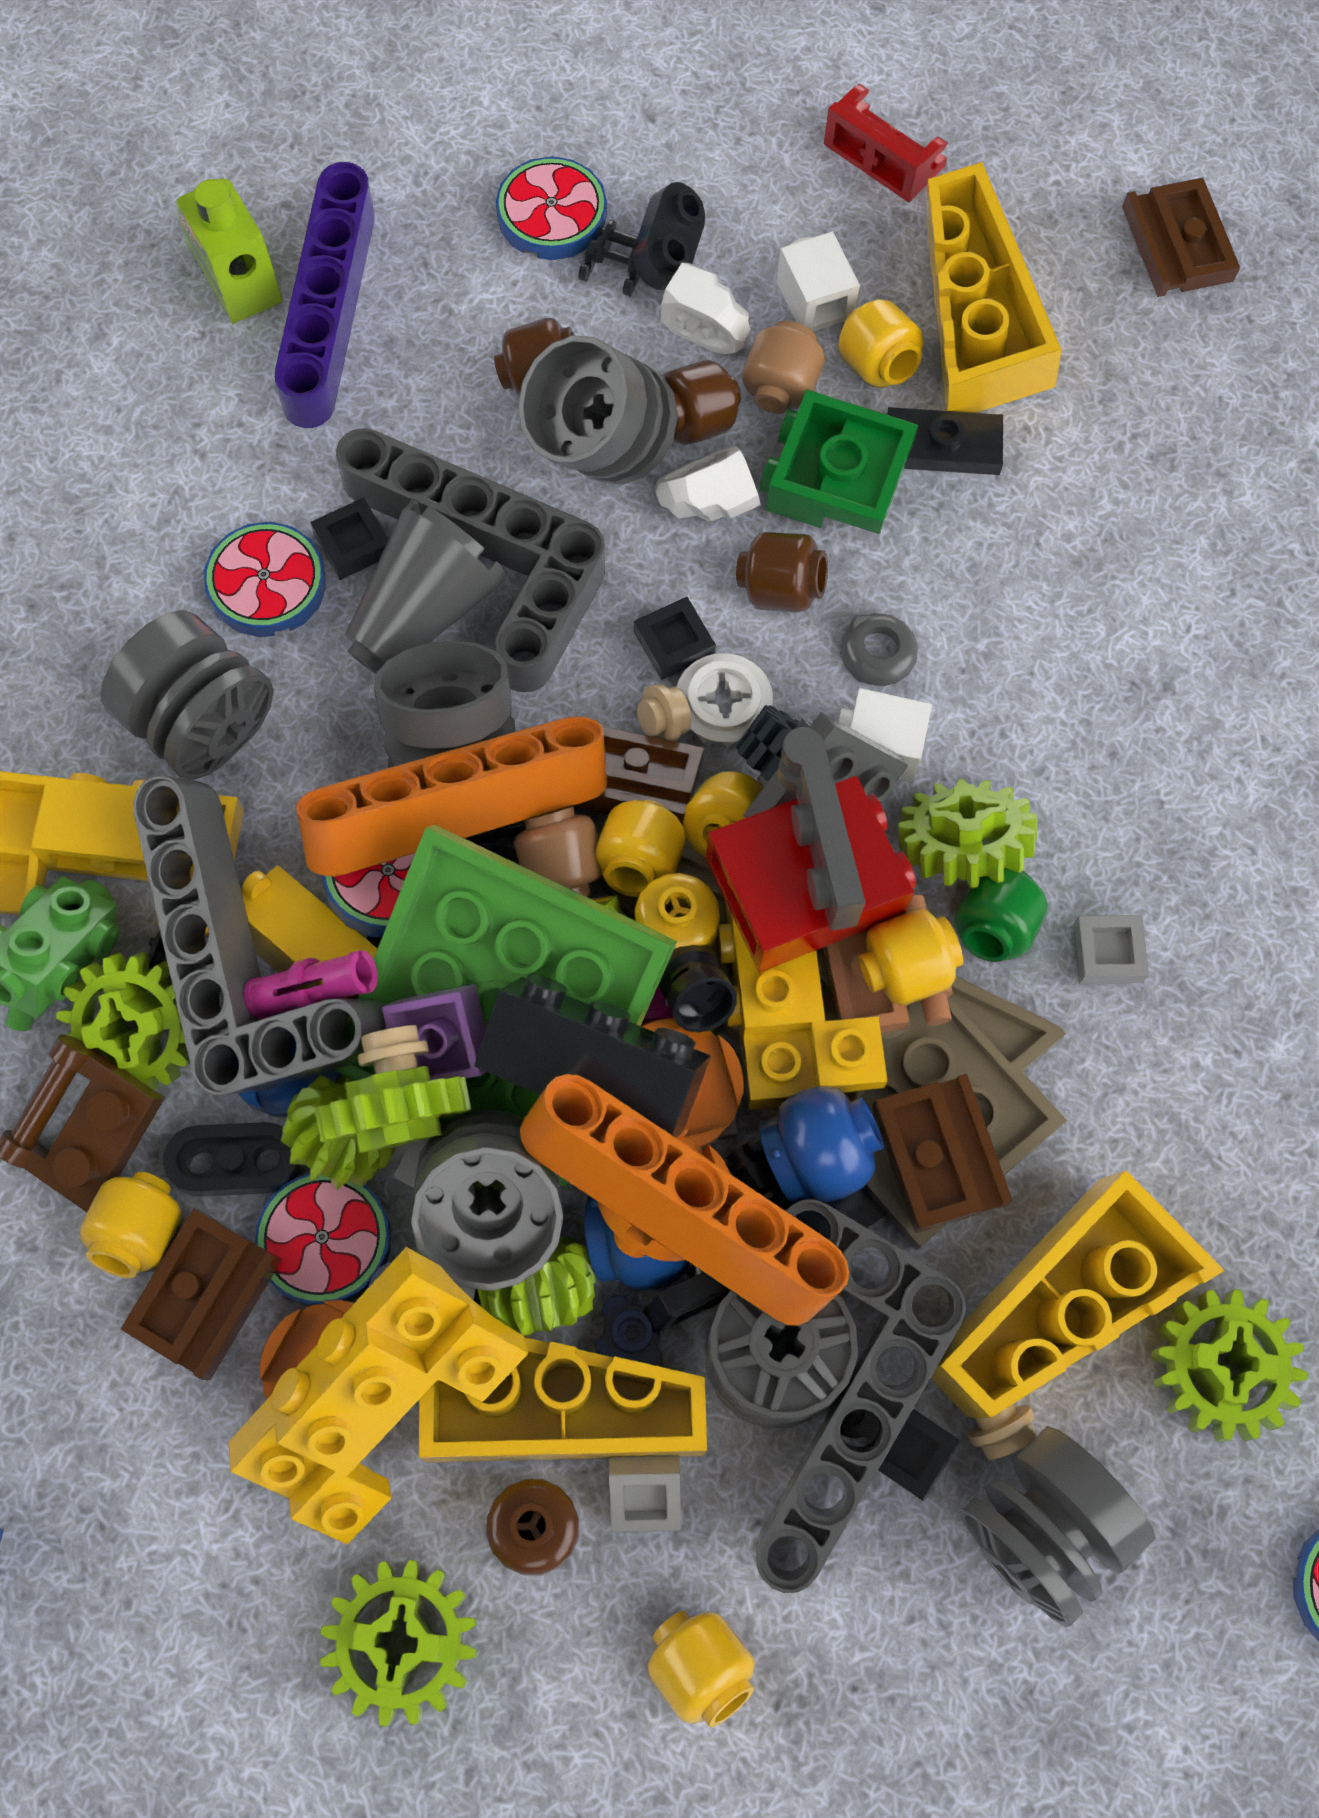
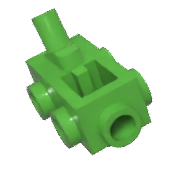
M64 876L49 889L42 885H37L25 897L20 908V917L9 928L0 924V1004L9 1007L5 1020L9 1028L17 1031L31 1029L34 1018L38 1019L55 1000L62 1001L67 998L63 991L66 986L77 984L81 969L90 965L96 958L99 960L105 958L114 948L120 934V927L116 924L117 904L113 902L111 894L103 885L94 880H84L81 884H78Z

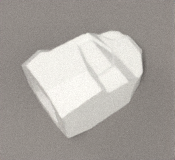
M681 263L665 289L661 304V322L672 333L715 353H735L744 348L750 341L749 313L735 302L730 288L718 282L716 273L690 263Z
M737 446L713 452L657 479L654 489L659 504L662 507L668 508L678 519L698 516L706 521H714L721 517L733 518L761 506L748 465Z

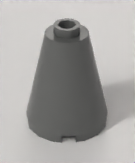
M412 499L402 510L345 632V636L353 642L347 652L360 664L376 674L385 662L406 649L432 642L495 591L507 576L503 567L496 561L488 570L477 559L484 548L475 539L430 506L421 514L418 500Z

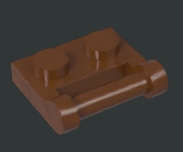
M61 1034L49 1052L52 1062L13 1130H5L0 1137V1158L8 1164L24 1168L79 1208L88 1212L101 1185L121 1175L165 1097L126 1070L118 1069L117 1064L95 1049L87 1050L83 1041ZM78 1072L89 1079L90 1082L49 1151L37 1141Z

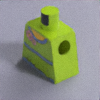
M229 179L204 180L196 186L194 191L184 194L176 200L175 203L186 246L232 325L283 302L261 231ZM236 257H238V261L244 260L247 273L243 275L231 274L229 272L231 262Z

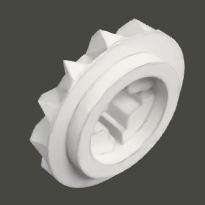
M718 653L696 660L683 672L677 684V688L683 692L690 707V730L699 736L702 743L709 740L722 742L729 748L734 742L740 740L765 705L772 706L773 704L772 688L765 673L752 661L735 654ZM720 681H724V689L728 690V695L731 699H740V702L732 704L731 713H729L728 718H723V713L719 712L717 704L707 703V701L715 699Z

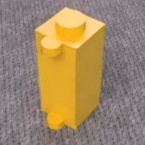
M279 865L266 875L260 870L254 871L244 881L241 892L255 953L276 972L287 971L293 963L302 959L316 958L321 962L346 956L351 952L360 950L366 951L374 959L377 948L356 930L347 927L329 907ZM323 980L300 985L297 987V990L322 985ZM360 994L351 995L341 999H358Z

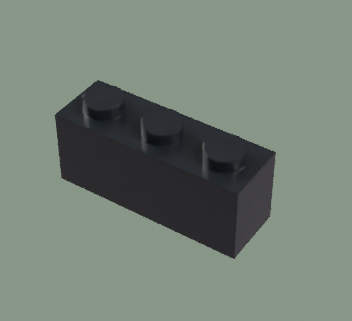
M528 975L527 978L521 977L499 990L474 1067L539 1095L555 1077L565 1074L579 1075L591 1081L675 1138H678L684 1131L711 1055L694 1049L696 1042L692 1038L668 1028H657L653 1032L629 1022L631 1015L626 1010L602 1001H593L590 1005L567 996V988L563 984L540 975Z

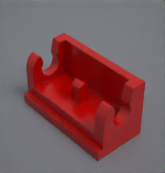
M857 84L838 103L834 102L828 108L823 144L910 203L928 184V179L935 177L946 166L947 157L941 153L948 145V142L938 136L924 148L869 110L870 105L863 101L870 90L862 84Z

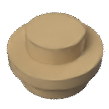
M663 684L651 685L644 690L642 700L637 707L638 722L642 731L647 736L676 742L680 735H684L689 731L691 726V712L685 695L679 688H667Z
M416 1025L401 1026L362 1036L364 1053L358 1055L360 1067L374 1065L376 1074L393 1070L418 1068L416 1056L428 1053L429 1050L427 1041H419Z
M1013 1404L992 1418H975L978 1425L968 1433V1437L974 1447L982 1448L988 1460L1005 1457L1024 1448L1037 1436L1031 1424L1035 1419V1414L1030 1405L1015 1407Z

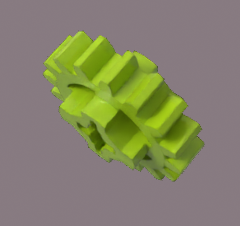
M958 779L956 786L949 790L940 783L933 784V796L930 797L925 794L916 793L913 795V806L902 807L901 822L898 823L899 850L905 851L911 866L920 864L921 877L926 879L937 873L943 874L944 885L951 886L957 878H960V880H967L971 888L978 887L979 877L988 876L993 881L1000 883L1004 881V868L1020 873L1024 870V858H1034L1035 841H1037V813H1030V801L1027 798L1014 800V788L1005 787L998 792L992 791L990 780L982 781L976 788L975 784H968L965 779Z
M121 952L103 958V967L95 962L81 969L79 972L84 982L78 981L77 984H70L63 991L67 998L74 1002V1005L67 1006L56 1012V1019L71 1025V1032L65 1035L83 1041L87 1050L95 1049L117 1064L118 1069L126 1070L153 1090L158 1088V1081L167 1086L181 1076L178 1066L186 1067L190 1064L172 981L169 979L170 972L167 960L150 969L147 952H139L130 956L127 963ZM99 998L101 1009L96 1018L93 1019L94 1007ZM124 1020H135L138 1025V1028H127L124 1023ZM169 1029L167 1045L158 1058L157 1053L162 1051L160 1038L164 1031Z
M422 1066L413 1069L383 1072L361 1080L345 1083L347 1099L330 1102L328 1105L318 1106L317 1109H314L321 1143L355 1138L358 1153H365L441 1136L439 1119L466 1113L471 1110L465 1077L460 1078V1076L431 1081L428 1066Z
M1234 1289L1225 1294L1221 1304L1215 1291L1208 1290L1198 1295V1308L1188 1300L1174 1308L1181 1324L1169 1320L1160 1324L1157 1331L1163 1338L1169 1341V1346L1159 1347L1151 1351L1150 1358L1159 1363L1166 1364L1167 1373L1154 1379L1153 1383L1156 1388L1171 1387L1176 1396L1170 1400L1166 1407L1170 1414L1183 1409H1187L1192 1413L1188 1423V1430L1192 1433L1203 1431L1209 1424H1213V1435L1216 1442L1222 1443L1232 1440L1235 1428L1242 1440L1246 1442L1261 1438L1260 1424L1269 1431L1279 1429L1285 1425L1283 1417L1277 1408L1291 1410L1300 1406L1302 1401L1294 1392L1289 1390L1290 1384L1308 1380V1372L1292 1367L1291 1357L1300 1354L1305 1349L1303 1343H1286L1282 1337V1334L1291 1324L1287 1317L1272 1323L1265 1317L1269 1307V1301L1262 1298L1255 1301L1247 1308L1244 1307L1242 1290ZM1215 1321V1327L1211 1328L1209 1342L1196 1345L1189 1344L1199 1327L1206 1322ZM1253 1334H1254V1335L1256 1336V1338L1260 1341V1343H1261L1262 1346L1264 1347L1265 1351L1261 1348V1346L1258 1344V1342L1254 1339ZM1228 1352L1229 1362L1239 1365L1240 1374L1231 1377L1230 1369L1218 1364V1356ZM1189 1376H1193L1206 1392V1399L1196 1390ZM1266 1386L1267 1390L1261 1400L1249 1410L1242 1412L1243 1405L1248 1403L1249 1390L1253 1387Z
M408 1560L402 1577H396L390 1562L384 1561L378 1563V1582L372 1584L362 1574H356L351 1580L357 1596L352 1601L336 1596L332 1599L331 1605L342 1615L339 1625L321 1626L320 1635L335 1640L336 1651L322 1657L320 1664L321 1667L329 1668L339 1666L343 1676L335 1682L330 1690L334 1696L348 1692L351 1689L358 1695L351 1712L356 1717L363 1715L373 1704L379 1707V1726L388 1727L391 1725L397 1709L404 1708L410 1725L421 1722L422 1702L427 1700L433 1708L441 1712L449 1706L446 1695L442 1690L443 1687L449 1684L463 1689L467 1685L469 1680L457 1669L459 1660L476 1658L478 1656V1649L471 1645L463 1644L462 1633L470 1631L478 1623L477 1618L474 1617L459 1618L455 1610L467 1597L464 1590L460 1589L451 1592L447 1596L440 1591L446 1577V1573L442 1570L437 1569L425 1582L420 1580L419 1561ZM394 1591V1595L390 1600L389 1611L373 1623L358 1621L370 1603L378 1597ZM422 1596L431 1601L439 1610L445 1622L447 1635L433 1633L420 1615ZM404 1618V1621L407 1622L406 1633L411 1637L418 1638V1646L416 1651L404 1653L400 1659V1665L395 1666V1662H392L393 1649L382 1646V1637L384 1632L396 1631L399 1626V1620ZM353 1650L366 1652L378 1670L375 1684L377 1688L370 1684L359 1671ZM425 1661L443 1663L438 1673L427 1685L417 1691L405 1694L410 1672Z

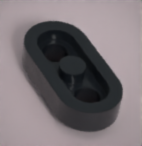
M673 182L653 194L648 203L633 249L634 265L639 276L647 285L656 290L666 289L681 263H693L704 229L705 210L702 200L691 187L684 183Z
M270 1122L190 1126L180 1130L170 1139L163 1154V1167L169 1180L182 1192L199 1197L274 1193L284 1184L297 1177L301 1165L290 1164L291 1147L281 1142L283 1127ZM266 1150L279 1152L280 1159L275 1168L269 1171H262L257 1168V1159L262 1152ZM200 1153L211 1154L213 1162L208 1171L202 1174L191 1172V1161L196 1155Z

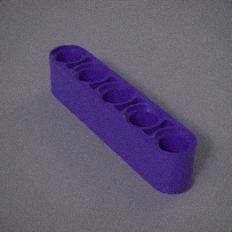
M337 162L329 165L321 172L318 178L275 367V384L283 412L288 421L301 428H315L323 425L331 418L335 409L375 221L368 176L364 169L350 162Z

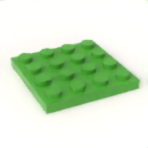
M432 825L424 830L373 959L378 973L377 986L370 993L360 994L358 999L371 998L385 1006L397 999L475 984L487 1028L499 990L521 977L527 978L528 975H540L563 984L567 988L566 995L590 1005L593 1001H602L626 1010L631 1015L629 1022L641 1026L677 941L446 829ZM350 1017L346 1029L348 1038L352 1043L356 1031L355 1023L352 1017ZM359 1063L335 1069L355 1081L376 1074L374 1065L360 1067ZM488 1072L481 1076L465 1078L471 1110L466 1113L481 1109L511 1112L524 1119L540 1096L535 1092ZM457 1115L439 1119V1123L441 1125H444L446 1122H448ZM559 1176L560 1185L566 1188L570 1183Z

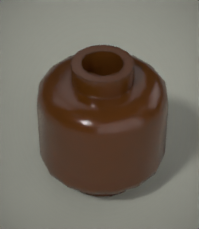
M544 318L507 330L503 335L502 353L494 356L496 372L504 389L513 387L516 394L520 397L522 382L534 359L552 343L575 335L570 326L563 328L556 319Z
M703 360L663 374L674 393L678 415L673 440L683 445H690L727 433L733 427L737 419L738 406L741 402V392L735 378L729 375L720 364L711 360Z
M778 532L759 533L752 541L749 551H742L738 556L736 566L737 584L741 588H746L749 601L756 609L802 612L810 608L815 598L820 599L825 593L828 579L827 553L825 550H818L815 540L810 535Z
M523 1479L507 1486L494 1499L487 1515L486 1537L492 1554L505 1568L524 1576H543L559 1569L572 1556L579 1539V1517L573 1501L559 1486L544 1479ZM534 1512L530 1522L519 1523L520 1518L524 1514ZM541 1516L544 1517L546 1522L543 1535H541L537 1528ZM519 1531H531L536 1540L528 1541L523 1539Z

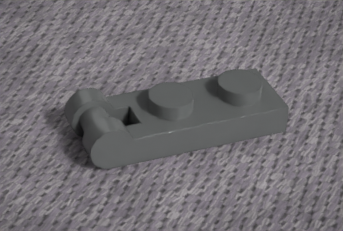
M798 727L791 730L785 736L781 750L782 756L777 771L781 785L796 793L798 805L791 807L794 835L799 846L809 845L814 868L807 870L810 899L815 910L825 909L830 931L854 927L858 925L866 902L825 744L821 735L815 730L808 727Z

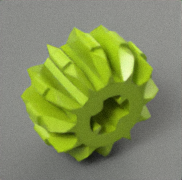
M343 1074L334 1082L319 1075L308 1088H302L300 1093L293 1097L287 1109L288 1116L282 1128L281 1142L291 1147L290 1164L307 1165L310 1168V1182L322 1175L329 1177L336 1190L345 1183H348V1181L363 1187L368 1180L373 1178L375 1173H379L382 1167L385 1168L395 1149L385 1148L358 1153L355 1138L321 1143L314 1109H317L318 1106L328 1105L330 1102L347 1099L345 1083L351 1081L348 1076Z
M564 1236L559 1238V1244L543 1268L520 1284L491 1291L478 1289L483 1309L515 1331H520L522 1335L527 1337L537 1331H546L551 1334L553 1328L572 1326L577 1323V1317L585 1316L592 1311L593 1299L595 1298L593 1284L596 1283V1278L588 1257L587 1247L576 1243L574 1238Z

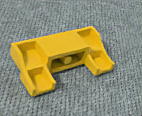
M0 771V914L20 916V908L25 897L35 886L45 885L48 870L149 881L133 807L136 791L146 780H136L131 786L108 783L101 777L87 773H73L67 779ZM218 795L235 862L244 810L238 797ZM179 801L176 807V816L179 811ZM193 863L190 870L191 880L194 874ZM208 926L206 927V930H205V936H206V937H209V929H208Z
M724 899L727 924H720L718 926V953L721 964H732L733 988L737 993V1004L733 1014L726 1022L727 1026H739L748 1110L780 1107L790 1096L816 1086L834 1087L842 1090L843 1093L885 1088L888 1080L879 1016L825 1021L816 951L758 973Z
M405 1247L341 1319H334L326 1326L319 1338L318 1344L296 1368L288 1369L280 1377L271 1396L229 1440L230 1472L288 1498L292 1520L348 1545L392 1498L389 1479L372 1471L360 1462L437 1380L483 1402L529 1354L524 1335L506 1326L479 1306L451 1279L440 1265Z

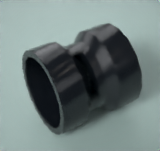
M709 945L680 946L673 950L658 987L664 998L667 999L668 1007L677 1024L687 1031L698 1033L713 1030L724 1024L733 1014L736 1007L737 993L726 973L722 971V966Z

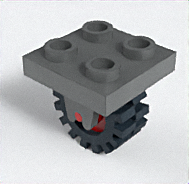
M771 705L763 707L735 745L740 757L746 759V763L752 769L761 773L757 779L764 786L743 814L744 818L797 798L795 792L781 785L777 770L782 756L781 750L785 736L791 730L798 727L811 728L821 735L825 744L834 783L857 775L866 795L874 794L880 802L891 793L894 784L909 766L894 751L821 712L811 724L804 718L800 722L796 719L793 720L787 713L782 710L778 711Z

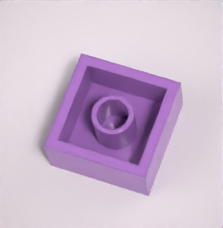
M475 984L397 999L381 1007L387 1029L408 1025L417 1026L419 1041H427L429 1050L428 1053L416 1056L417 1066H428L431 1081L460 1076V1078H471L485 1073V1071L474 1067L486 1031Z

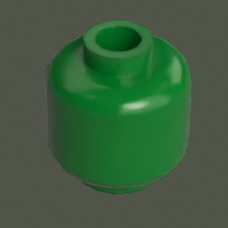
M1004 868V881L1000 883L993 881L988 876L979 877L978 887L971 888L970 885L968 886L955 912L954 925L964 947L977 958L988 962L1007 961L1022 957L1032 947L1046 918L1048 903L1043 890L1024 871L1019 873Z

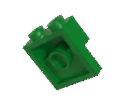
M806 389L798 411L788 409L784 417L778 437V443L784 445L780 458L770 456L765 465L759 486V491L768 493L765 510L818 528L822 527L823 521L827 517L880 534L915 440L918 424Z

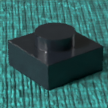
M364 497L310 522L313 534L339 580L378 563L389 540Z
M684 597L634 621L633 632L661 681L687 669L696 660L715 654L716 644L688 597Z

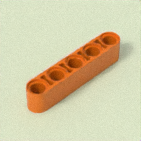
M578 716L562 718L310 791L302 796L296 805L307 867L312 872L322 876L343 875L416 853L425 828L432 825H437L462 838H467L592 800L600 796L607 786L604 731L601 724L594 719Z
M565 1074L555 1077L546 1086L523 1119L520 1127L521 1142L526 1152L536 1161L775 1320L786 1325L799 1326L811 1320L847 1285L849 1277L847 1260L841 1250L830 1240L591 1081L579 1075Z

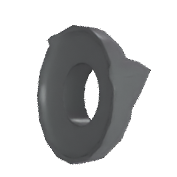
M881 613L855 615L842 637L840 654L845 668L857 681L868 685L886 686L898 683L910 674L917 662L918 645L911 629L903 621L892 615ZM875 633L885 634L894 640L897 646V653L890 658H877L867 651L864 644L865 638Z

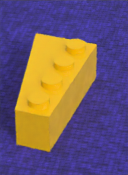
M983 162L928 179L926 225L946 411L978 413L1055 388L1062 349Z
M1127 1170L1098 1179L962 1322L930 1379L968 1418H992L1065 1372L1066 1368L1091 1352L1102 1349L1119 1338V1334L1146 1317L1157 1314L1176 1302V1298L1195 1286L1206 1283L1225 1270Z
M524 1337L529 1354L483 1402L440 1380H437L419 1399V1458L426 1463L609 1459V1457L668 1455L695 1457L704 1456L707 1452L705 1377L616 1356L609 1357L577 1349L574 1346L551 1341L549 1343Z

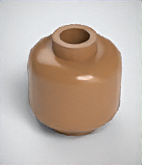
M779 321L775 326H768L756 334L743 369L742 381L746 390L754 397L755 404L761 409L775 414L785 413L787 409H799L806 389L810 391L815 390L825 362V354L821 345L817 342L816 334L808 327L793 321Z
M573 806L523 820L526 829L520 831L514 839V848L519 865L582 896L587 897L591 895L588 883L602 876V870L595 855L599 838L593 820L585 815H575Z

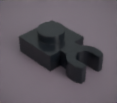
M913 1408L878 1471L922 1501H925L962 1440ZM866 1410L863 1420L857 1424L851 1425L843 1419L840 1426V1435L854 1439L866 1437L873 1441L879 1431V1420L873 1412Z

